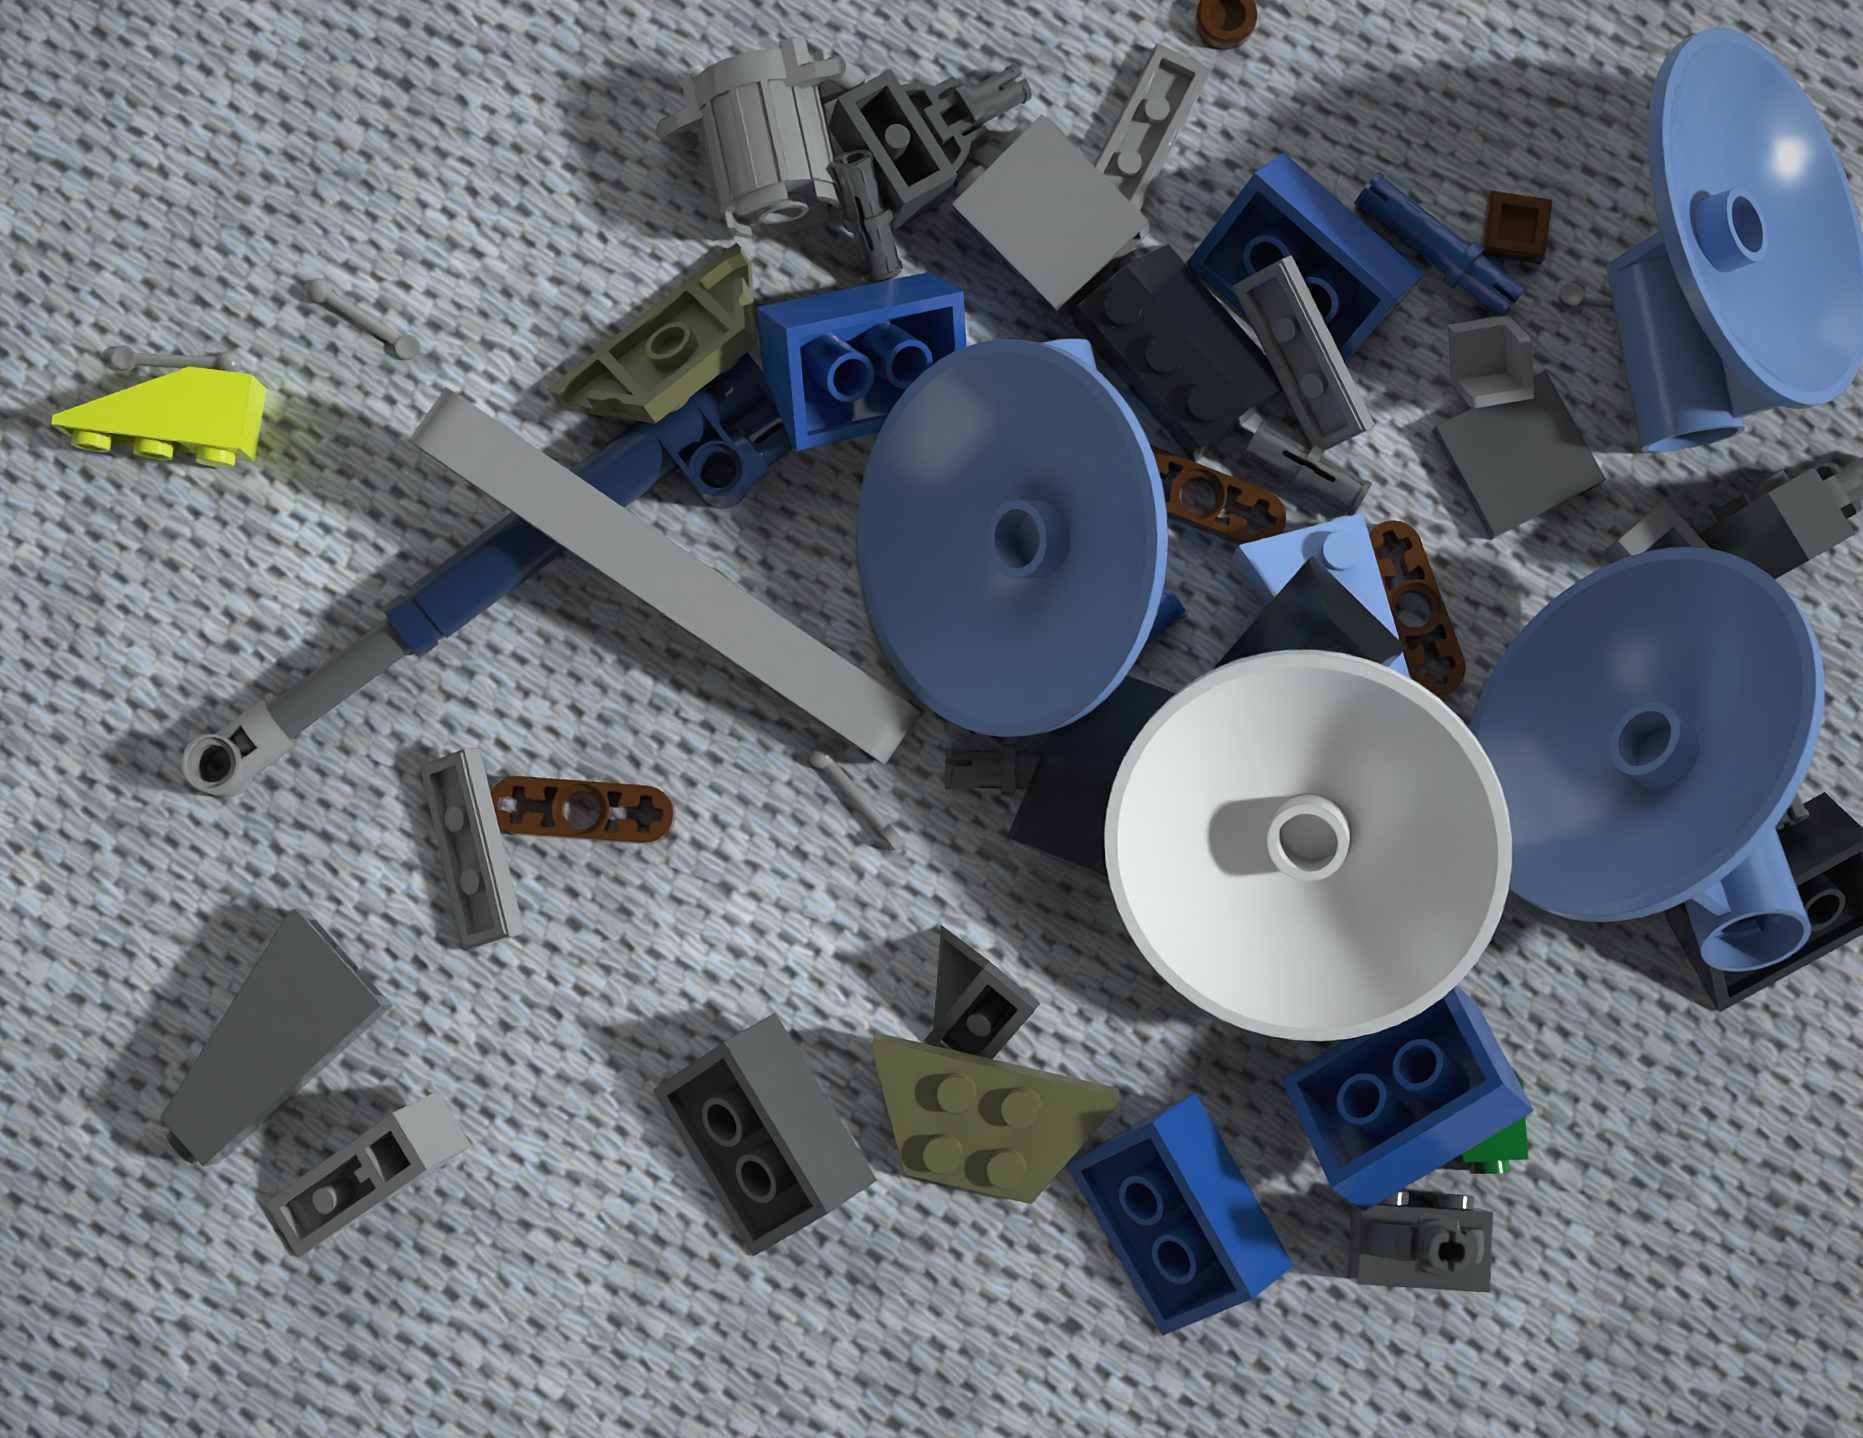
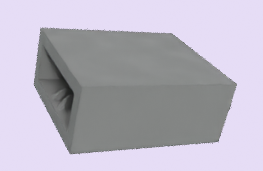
M1041 114L1031 125L1026 121L1021 122L1005 137L1000 145L1003 153L986 170L982 166H978L959 183L955 190L959 197L952 203V206L957 216L1061 320L1150 233L1148 219Z

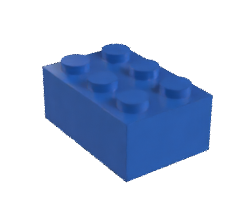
M1457 985L1442 999L1420 1014L1376 1033L1345 1039L1281 1079L1330 1187L1364 1212L1534 1111L1478 1004Z

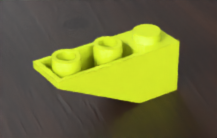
M189 366L52 415L51 425L68 437H71L72 446L88 451L110 452L111 443L133 445V453L145 458L172 460L173 451L195 453V461L200 464L230 469L234 468L235 459L255 461L267 388L252 374Z

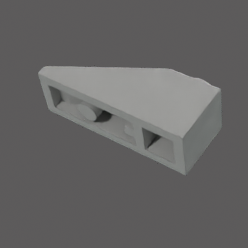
M436 1091L391 1113L267 1200L265 1204L299 1258L429 1176L470 1148L471 1144L442 1096Z

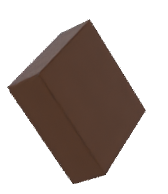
M1491 190L1487 196L1481 239V247L1485 250L1482 255L1541 264L1545 259L1552 200Z

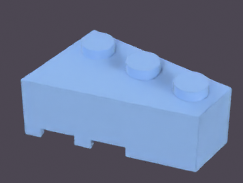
M1363 513L1242 544L1233 553L1231 560L1250 583L1264 604V608L1268 606L1309 558L1314 557L1399 639ZM1402 652L1389 668L1410 679Z

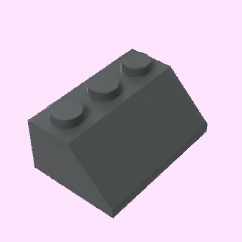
M776 1013L724 1041L653 1089L753 1256L827 1215L877 1181L861 1151L854 1143L829 1102L827 1095L818 1084Z

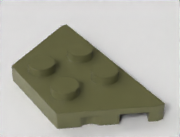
M736 242L551 385L548 391L560 407L568 411L656 424L667 414L684 406L690 396L717 375L733 368L744 354L756 346L752 264L741 246Z
M876 1032L871 1050L904 1174L928 1181L1032 1204L1117 1107L1119 1101V1088Z

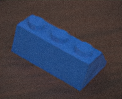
M1284 152L1253 174L1186 262L1192 270L1247 317L1232 286L1275 262L1292 255L1345 364L1390 317L1424 277L1420 271Z
M931 271L757 307L762 368L791 446L796 451L879 433L896 402L925 370L954 351L967 347L963 291Z
M1196 1092L1156 1111L1066 1164L1162 1336L1255 1298L1294 1266Z

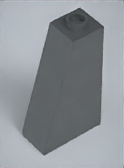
M294 909L285 917L160 1116V1119L171 1130L166 1136L169 1144L190 1164H194L196 1161L202 1166L219 1164L393 1006L309 911Z

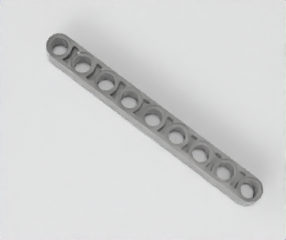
M447 387L444 388L408 440L431 458L830 730L870 754V757L881 764L886 765L919 716L920 711Z

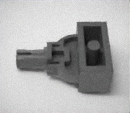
M1011 64L1007 66L1002 72L972 87H965L963 85L957 88L959 83L954 77H950L935 86L924 83L901 85L890 69L837 97L828 125L829 129L844 153L857 149H866L872 152V162L882 198L889 201L892 207L893 219L889 224L893 230L946 201L956 177L960 174L968 160L969 154L989 142V131L985 125L983 126L984 123L1021 103L1024 104L1031 100V88L1026 78L1017 83L1015 81L1022 74L1016 65Z
M1863 457L1844 467H1838L1836 463H1826L1818 469L1813 467L1792 480H1789L1784 470L1748 490L1754 501L1751 500L1746 492L1713 511L1719 523L1698 536L1710 549L1738 556L1753 563L1771 577L1777 579L1855 535L1846 519L1863 509L1861 505L1863 500Z
M1398 1191L1365 1212L1351 1202L1349 1280L1359 1285L1490 1293L1493 1212L1474 1208V1196L1434 1193V1205L1408 1204L1409 1192Z

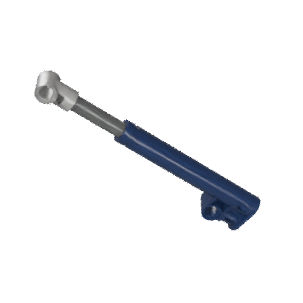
M747 352L733 368L717 375L690 396L686 404L680 409L667 414L656 424L642 421L634 422L569 471L625 508L678 469L705 504L716 509H727L739 504L747 495L748 489L770 474L769 466L794 448L791 446L766 376ZM726 463L736 469L734 480L723 488L709 487L703 481L706 471L715 464ZM511 512L410 586V591L404 596L399 594L384 605L382 610L387 616L386 619L270 704L260 700L215 734L202 735L194 739L185 748L182 756V772L186 780L194 788L221 798L234 797L243 793L251 784L255 775L297 745L294 739L296 735L409 652L413 651L419 658L423 657L440 644L438 641L444 636L446 638L450 637L567 550ZM221 751H227L231 758L229 773L222 780L211 782L207 775V766L210 759Z

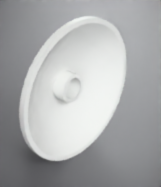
M1284 650L1261 653L1235 660L1213 669L1187 684L1151 716L1134 739L1116 775L1106 812L1104 840L1109 883L1120 916L1141 953L1175 990L1198 1007L1233 1025L1271 1037L1302 1041L1349 1039L1376 1033L1420 1014L1451 991L1479 960L1499 923L1509 889L1512 867V833L1509 812L1498 777L1476 737L1448 706L1417 682L1388 667L1343 653L1320 650Z

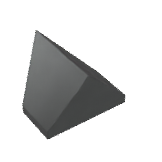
M941 925L933 1030L924 1041L929 1045L993 1059L1040 1003L988 959Z

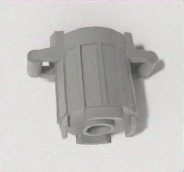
M795 37L779 41L780 48L751 51L723 59L705 68L694 80L692 79V74L682 77L681 82L687 107L671 116L663 117L657 124L656 133L658 137L681 150L692 151L697 145L704 144L718 212L722 214L727 230L734 236L753 238L750 224L778 223L780 236L793 234L827 222L830 219L827 205L831 204L834 208H841L839 194L842 192L836 172L832 166L835 153L824 104L862 85L865 82V75L860 68L841 56L832 55L824 60L823 51L819 50L814 52L811 57L808 52L806 39Z

